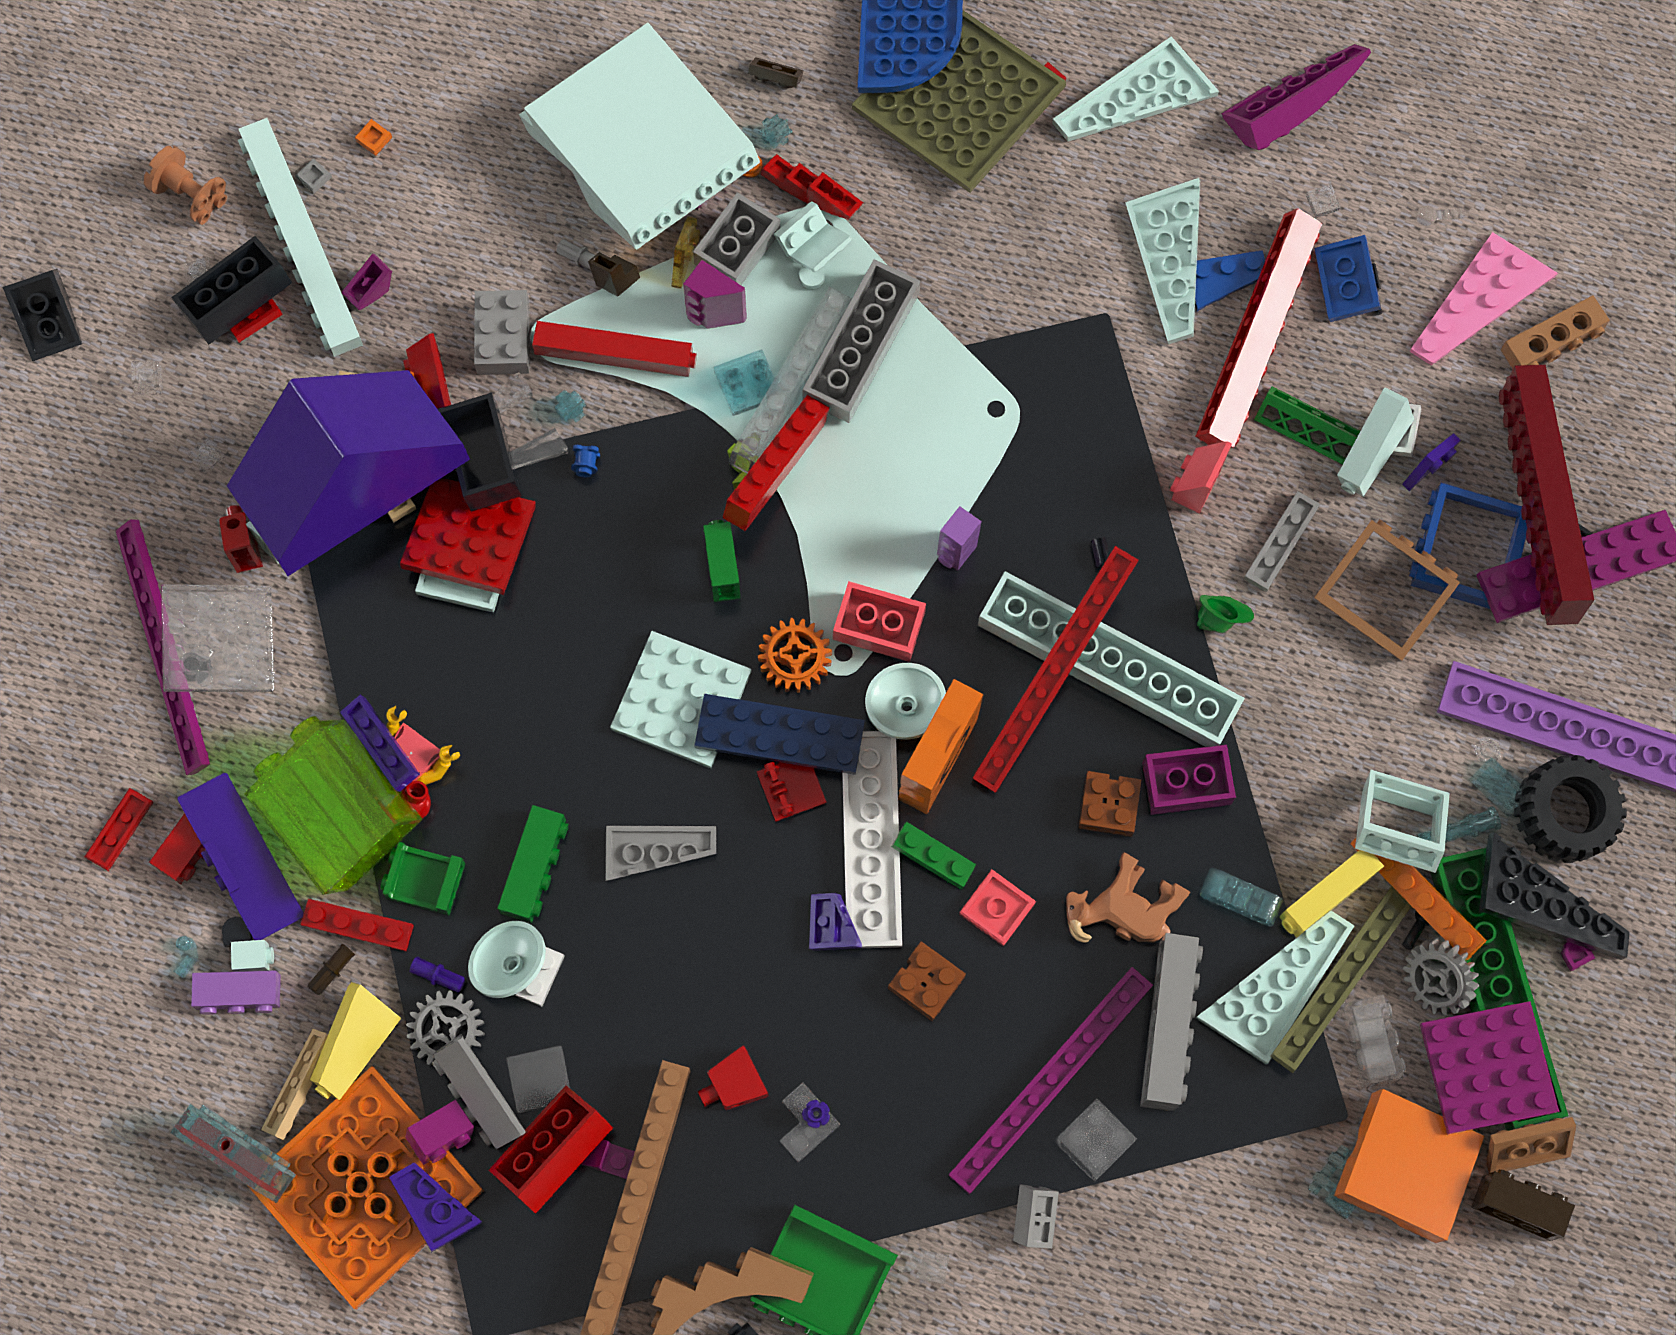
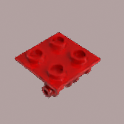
M770 762L764 765L765 769L757 771L775 821L827 803L815 771L811 767L787 763L775 765L774 762Z

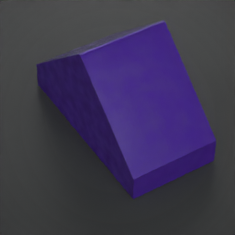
M409 370L294 378L288 382L228 482L227 487L286 575L290 576L464 464L470 458L463 443Z

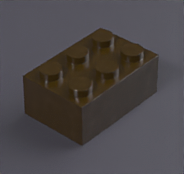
M1500 1169L1498 1172L1494 1171L1482 1176L1471 1208L1549 1241L1565 1236L1575 1208L1574 1204L1567 1202L1568 1197L1556 1192H1552L1551 1195L1541 1191L1542 1187L1530 1181H1525V1183L1519 1182L1514 1179L1515 1175Z

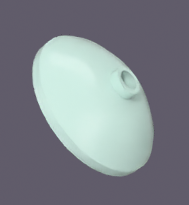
M899 663L883 669L873 678L866 692V711L872 724L883 734L896 739H914L924 735L946 691L940 678L929 668L915 663ZM911 706L912 709L910 711H904L903 707Z
M522 921L505 922L489 930L480 938L470 955L468 973L473 986L483 995L492 998L512 996L525 989L536 978L544 963L546 949L542 935L535 927Z

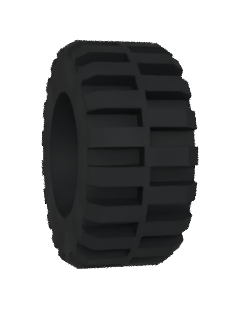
M1565 755L1537 767L1529 773V777L1522 781L1519 786L1522 790L1517 792L1515 796V802L1519 803V806L1514 808V817L1520 818V823L1516 824L1519 832L1524 830L1527 836L1524 840L1528 845L1534 844L1536 846L1535 852L1541 856L1548 853V859L1555 862L1562 860L1564 863H1573L1591 858L1615 843L1617 840L1616 835L1622 833L1624 823L1620 821L1626 818L1627 809L1622 808V803L1626 802L1624 793L1620 794L1618 791V787L1621 785L1617 779L1613 781L1609 775L1612 772L1608 768L1600 769L1598 767L1599 762L1594 759L1585 762L1584 756L1575 755L1570 757ZM1557 786L1571 787L1578 791L1586 800L1590 819L1584 832H1570L1555 820L1550 807V799L1554 788Z

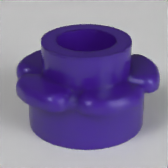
M818 1100L808 1102L807 1107L802 1111L803 1120L807 1121L808 1126L812 1128L826 1125L830 1119L828 1105L825 1102H818ZM815 1111L819 1112L817 1117L814 1116Z

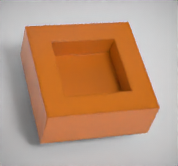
M371 119L355 136L357 143L376 156L392 139V135Z

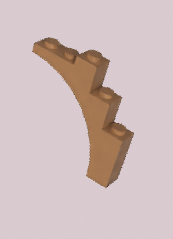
M750 1247L747 1253L741 1252L736 1268L740 1269L739 1273L708 1261L704 1267L699 1266L693 1282L698 1283L697 1287L666 1275L662 1281L657 1279L651 1296L655 1297L652 1305L663 1309L662 1312H656L651 1327L655 1328L653 1335H674L678 1328L696 1313L715 1303L734 1297L766 1295L782 1297L802 1303L814 1273Z

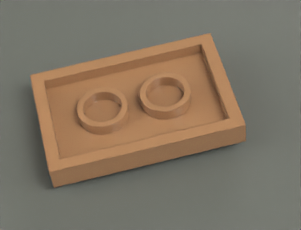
M1555 1118L1547 1123L1528 1124L1519 1129L1501 1130L1490 1135L1486 1162L1489 1173L1498 1172L1499 1169L1509 1171L1571 1157L1576 1124L1573 1118Z

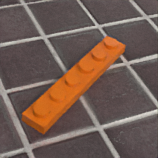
M1356 838L1350 843L1354 848L1356 844ZM1375 855L1384 865L1379 871L1384 879L1445 940H1449L1452 948L1459 945V955L1467 952L1468 956L1465 960H1469L1487 941L1413 866Z

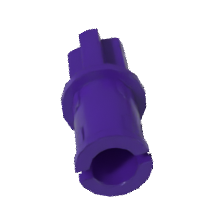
M418 956L415 957L411 964L410 973L431 981L432 985L439 984L453 991L460 992L465 984L463 976L444 969L442 964L435 965Z

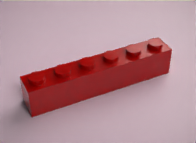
M809 395L804 398L727 499L723 519L744 531L747 530L822 430L830 407Z

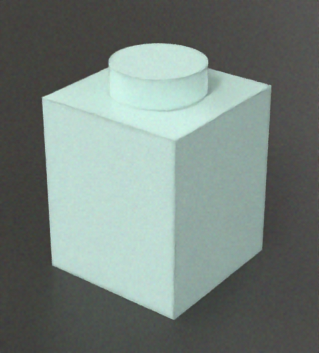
M265 940L231 942V970L234 972L269 971V964L274 963L273 947H269Z

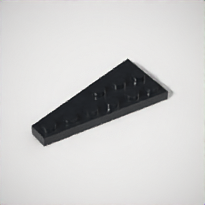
M1492 832L1488 835L1479 911L1619 960L1627 958L1630 935L1628 930L1605 913H1598L1589 906L1590 902L1582 896L1579 898L1569 891L1570 887L1539 864L1529 862L1521 856L1522 852L1516 847L1510 848L1501 841L1502 837L1497 833Z

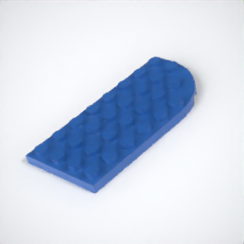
M862 0L858 93L903 91L916 87L938 74L951 60L959 45L962 33L963 0Z

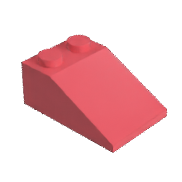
M1225 441L1196 448L1192 456L1187 454L1181 466V469L1185 471L1181 478L1176 476L1170 488V491L1174 492L1171 500L1200 514L1223 467L1232 443Z

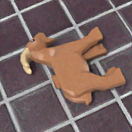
M1124 852L1120 857V870L1114 882L1092 903L1088 904L1085 901L1088 895L1087 890L1082 894L1075 892L1067 894V920L1070 933L1077 941L1086 943L1092 937L1084 933L1081 927L1098 922H1107L1117 929L1116 934L1125 940L1130 941L1133 938L1138 942L1154 943L1160 940L1165 933H1170V929L1165 924V921L1171 913L1178 910L1182 902L1189 896L1190 891L1177 883H1174L1172 886L1162 880L1159 885L1160 898L1155 903L1150 904L1145 898L1133 893L1134 887L1145 869L1136 865L1138 863L1137 859Z

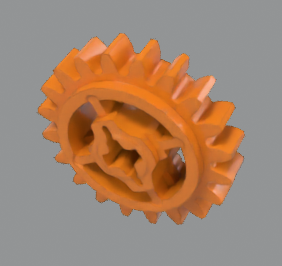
M791 618L789 626H786L781 620L779 623L780 630L771 626L770 632L772 636L764 634L763 641L766 644L759 645V651L764 654L758 655V661L765 662L760 667L761 672L770 671L766 676V680L771 681L776 678L775 688L780 687L784 683L786 692L794 685L797 693H800L801 685L803 684L808 690H811L810 681H814L819 685V674L822 676L828 675V671L823 666L829 667L832 664V660L825 658L832 655V649L825 648L830 644V640H821L824 631L822 629L815 633V623L810 624L806 628L805 619H802L799 625H795L794 619ZM799 637L808 640L814 648L802 644ZM789 638L785 647L780 648V651L774 652L781 641ZM792 652H797L798 659H793ZM811 659H816L814 665L802 673L803 666L806 663H810ZM780 662L781 665L787 666L792 674L781 670L776 663Z

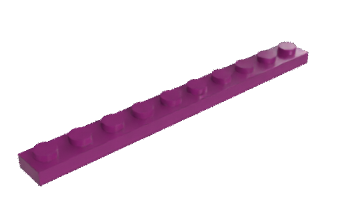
M130 519L115 532L186 775H194L210 765L208 752L205 748L194 704L188 690L187 680L184 676L172 629L170 628L165 611V605L158 587V581L152 567L144 533L139 520Z
M1131 967L948 1176L970 1195L1151 989L1153 984Z

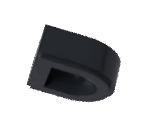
M232 917L224 923L222 937L225 948L231 947V942L252 941V935L241 917Z

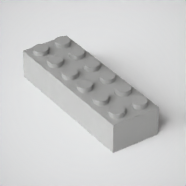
M873 259L802 389L803 400L809 395L830 407L829 414L850 423L919 295V280Z
M1165 933L1159 942L1140 1107L1175 1111L1182 1105L1183 1101H1186L1188 1086L1183 1084V1079L1186 1073H1189L1191 1057L1186 1056L1189 1045H1192L1194 1029L1189 1028L1192 1018H1195L1197 1001H1192L1195 990H1198L1200 974L1195 973L1198 963H1201L1203 946H1198V937Z

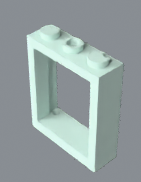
M1370 770L1362 791L1355 849L1436 873L1445 851L1450 793ZM1373 798L1433 816L1430 841L1370 823Z

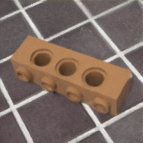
M1594 295L1505 341L1500 350L1512 369L1515 365H1539V363L1545 360L1550 363L1558 359L1562 355V351L1566 349L1573 351L1579 348L1586 338L1590 337L1594 340L1605 333L1604 328L1610 319ZM1573 323L1580 324L1583 329H1577ZM1551 335L1559 336L1561 341L1554 340ZM1529 346L1536 347L1539 353L1533 352Z

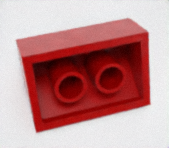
M431 333L406 349L408 359L403 360L405 370L414 372L415 380L435 407L439 409L450 406L451 402L434 333Z

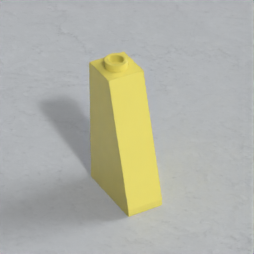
M1359 850L1279 916L1283 927L1290 934H1294L1296 938L1367 883L1384 865L1374 854Z
M351 982L347 987L310 1078L317 1085L314 1090L326 1099H329L330 1096L338 1100L342 1098L401 1020V1017L359 984Z

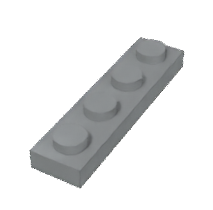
M1297 491L1246 573L1244 580L1265 592L1268 591L1319 508L1320 504Z

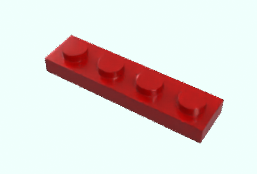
M309 898L300 924L308 928L405 952L407 951L414 927L411 923Z

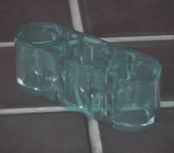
M1214 868L1209 870L1199 893L1203 898L1271 927L1274 925L1284 902L1282 898Z

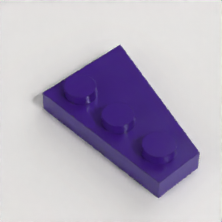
M412 1163L389 1177L431 1253L482 1223L480 1219L470 1213L416 1163Z

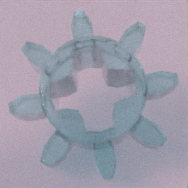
M778 114L771 119L767 117L763 120L762 124L764 127L758 131L762 134L763 143L772 145L773 149L779 143L784 146L789 141L786 136L792 132L789 129L788 120L779 118Z
M564 390L555 397L558 404L554 406V409L565 422L573 419L576 423L585 416L583 408L587 405L576 391L567 393Z

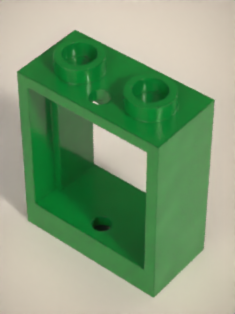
M723 520L711 521L708 523L709 525L703 526L714 602L740 599V585L731 524Z

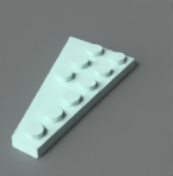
M1171 36L1053 118L1052 124L1069 142L1218 96L1219 91Z
M1199 178L1125 202L1168 344L1194 337L1200 200Z
M1330 911L1198 1015L1196 1019L1267 1065L1271 1059L1270 1055L1298 1017L1354 928V925L1333 911Z

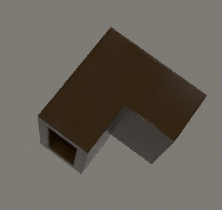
M598 252L588 261L596 286L617 297L640 278L637 266L617 255H613L610 258Z

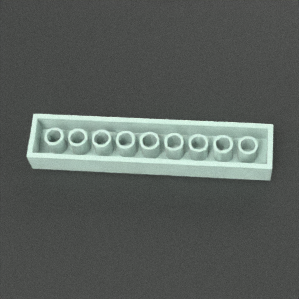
M1005 571L979 616L978 626L1045 661L1076 608ZM1102 622L1069 673L1205 747L1219 746L1245 699Z

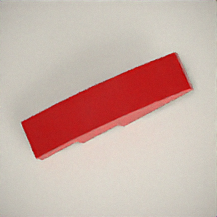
M778 154L762 168L760 173L770 182L807 204L812 201L818 205L820 210L847 220L864 203L824 172L817 176L801 163L796 167L792 166Z

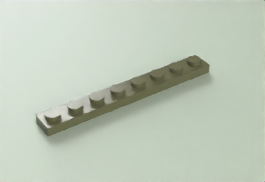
M1392 886L1270 1055L1271 1058L1290 1072L1294 1073L1412 907Z

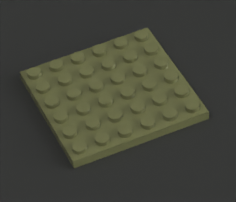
M963 10L962 33L959 45L951 60L938 74L916 87L903 91L861 93L852 103V110L971 193L1066 87V81Z

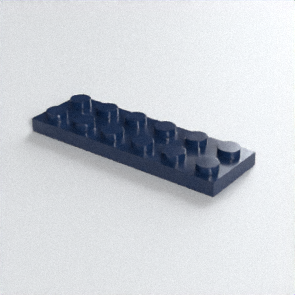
M704 694L694 747L856 775L865 720Z

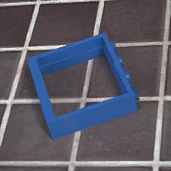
M1440 483L1436 490L1431 491L1427 505L1432 507L1430 514H1425L1421 529H1424L1425 533L1423 538L1419 537L1415 551L1421 554L1424 550L1431 554L1444 501L1447 498L1516 518L1505 563L1521 558L1527 530L1526 520H1523L1521 515L1522 506L1445 483ZM1412 562L1409 570V577H1412L1411 586L1441 595L1448 584L1440 578L1425 574L1426 568L1419 563ZM1459 584L1450 596L1457 600L1490 609L1484 591Z

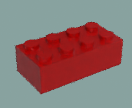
M565 1086L525 1129L526 1133L514 1141L489 1171L536 1214L613 1127L592 1106L568 1086Z

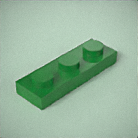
M908 822L904 823L891 846L959 889L964 888L976 866L972 861Z

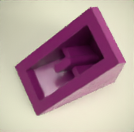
M372 253L341 293L358 310H362L389 291L392 270L376 254Z

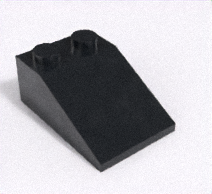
M58 269L3 287L32 361L83 344Z

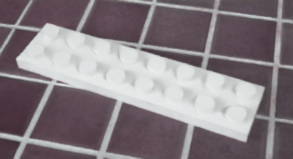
M863 731L856 775L842 773L846 908L860 938L862 948L902 947L900 852L891 847L899 833L896 738L889 737L880 731Z

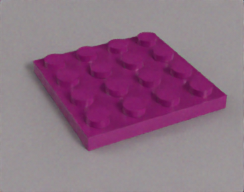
M1531 1001L1420 1024L1447 1135L1559 1112Z

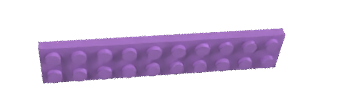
M1456 661L1451 663L1437 713L1563 755H1569L1570 757L1575 755L1584 756L1585 762L1594 759L1599 762L1598 767H1606L1610 771L1676 792L1675 734Z

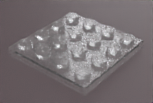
M161 585L163 692H273L275 690L271 586Z

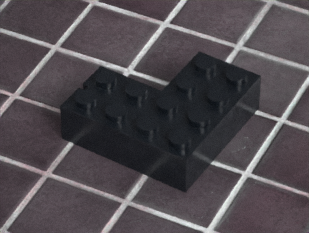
M492 392L439 408L438 411L463 443L470 460L456 468L462 494L470 511L521 497L522 494L502 418Z

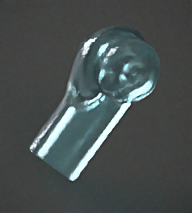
M181 936L176 941V947L179 948L181 960L173 970L183 979L193 968L199 957L195 941L187 936Z

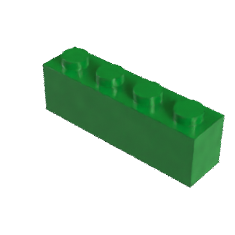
M532 805L497 908L500 914L532 923L534 916H539L543 901H540L542 891L548 890L551 881V875H548L551 864L556 865L560 854V849H557L559 840H564L569 824L565 823L564 814Z

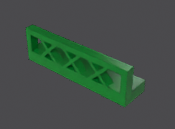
M1273 386L1268 391L1254 418L1255 421L1342 465L1346 458L1336 453L1334 444L1343 442L1352 447L1360 433V430ZM1267 405L1278 409L1279 419L1270 420L1262 416ZM1294 418L1300 420L1304 430L1298 432L1290 430L1287 420ZM1319 430L1325 433L1327 442L1321 444L1314 442L1310 432Z

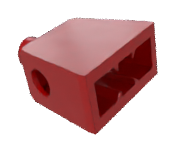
M239 505L228 507L226 509L227 516L219 519L225 554L237 573L263 567L259 546L246 525L249 519Z
M745 1046L740 1047L710 1069L707 1074L712 1084L697 1091L704 1106L720 1099L725 1110L768 1097V1092Z

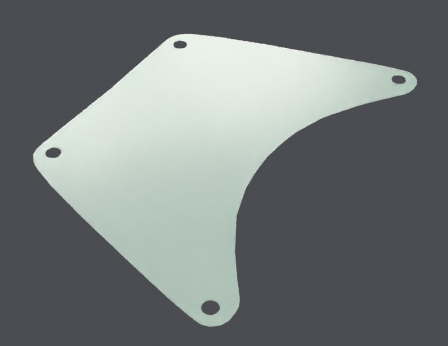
M804 207L777 215L776 217L780 219V228ZM821 210L826 220H829L835 228L848 234L852 239L842 251L834 255L823 266L825 271L823 285L814 290L803 287L799 280V271L802 265L788 258L777 239H775L741 285L745 287L747 319L744 323L707 329L703 325L697 326L687 318L683 283L697 267L694 265L693 257L695 248L639 272L640 278L618 297L601 289L538 320L692 343L693 353H697L695 369L690 368L689 377L548 356L542 357L555 364L614 375L665 391L708 415L726 429L757 461L803 401L802 389L873 259L883 264L886 263L846 219ZM918 299L914 302L850 423L828 413L822 430L777 488L798 536L807 581L810 623H815V633L823 629L824 635L821 640H830V644L825 648L832 649V655L825 658L832 660V664L829 667H823L828 672L838 676H848L856 672L873 652L849 645L853 652L850 660L842 662L834 656L835 648L840 644H846L833 640V629L848 581L910 599L939 557L937 549L940 530L959 506L968 512L970 511L1004 456L1017 431L1020 420V408L1012 394ZM536 323L531 329V343H533ZM990 402H1002L1005 406V413L996 418L989 415L987 407Z

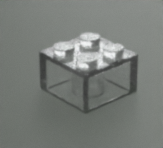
M1096 1099L1055 1140V1143L1095 1182L1137 1138Z

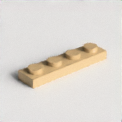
M312 1029L261 1129L262 1131L284 1140L286 1134L291 1130L293 1120L299 1109L303 1106L306 1095L313 1083L310 1078L328 1034Z

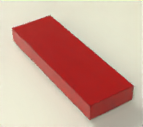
M129 788L84 857L109 872L154 802Z

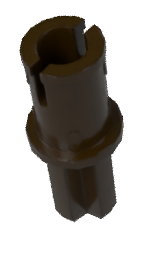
M341 944L327 962L324 961L322 963L324 966L308 983L309 989L315 994L321 995L336 976H341L339 973L355 954L344 944Z

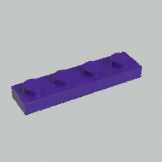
M360 694L340 711L395 790L400 792L420 775L364 696Z

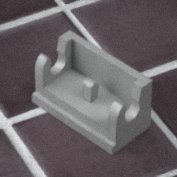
M1028 1185L1019 1186L1014 1242L1026 1247L1052 1248L1058 1191L1041 1186L1039 1188Z

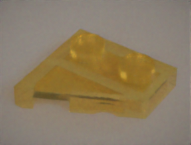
M687 216L674 252L671 287L682 289L689 261L693 257L694 245L698 244L700 230L696 229L697 218Z

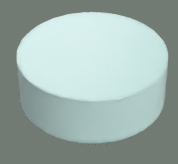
M802 266L799 271L801 285L810 290L821 287L825 281L823 267L816 272H812Z

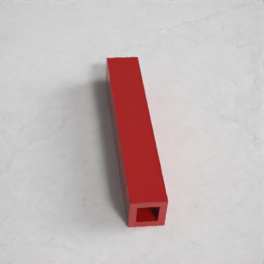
M537 321L532 343L535 355L689 377L690 368L695 369L697 353H693L692 343Z

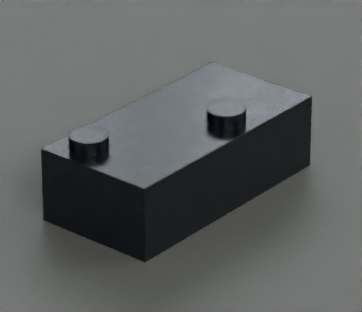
M254 236L171 298L186 319L209 345L292 284V281L281 264L259 239Z

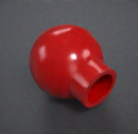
M412 781L403 790L396 792L393 798V808L399 818L407 822H416L423 819L429 813L431 799L428 788L423 782Z

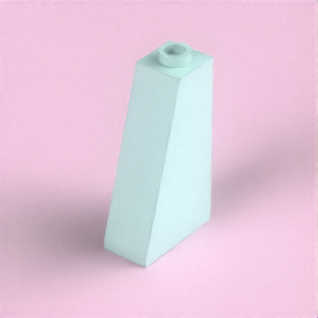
M1386 387L1381 392L1337 474L1342 484L1341 488L1349 494L1354 495L1356 492L1361 496L1365 495L1414 421L1408 398Z

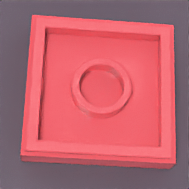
M991 869L959 912V915L1004 947L1036 901Z

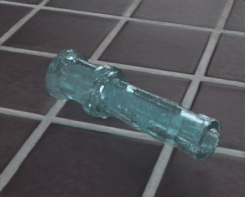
M1491 806L1488 807L1487 811L1475 815L1469 813L1464 816L1463 820L1448 824L1445 843L1468 835L1477 837L1481 832L1493 828L1495 830L1501 829V821L1496 809ZM1431 830L1416 834V837L1430 841Z

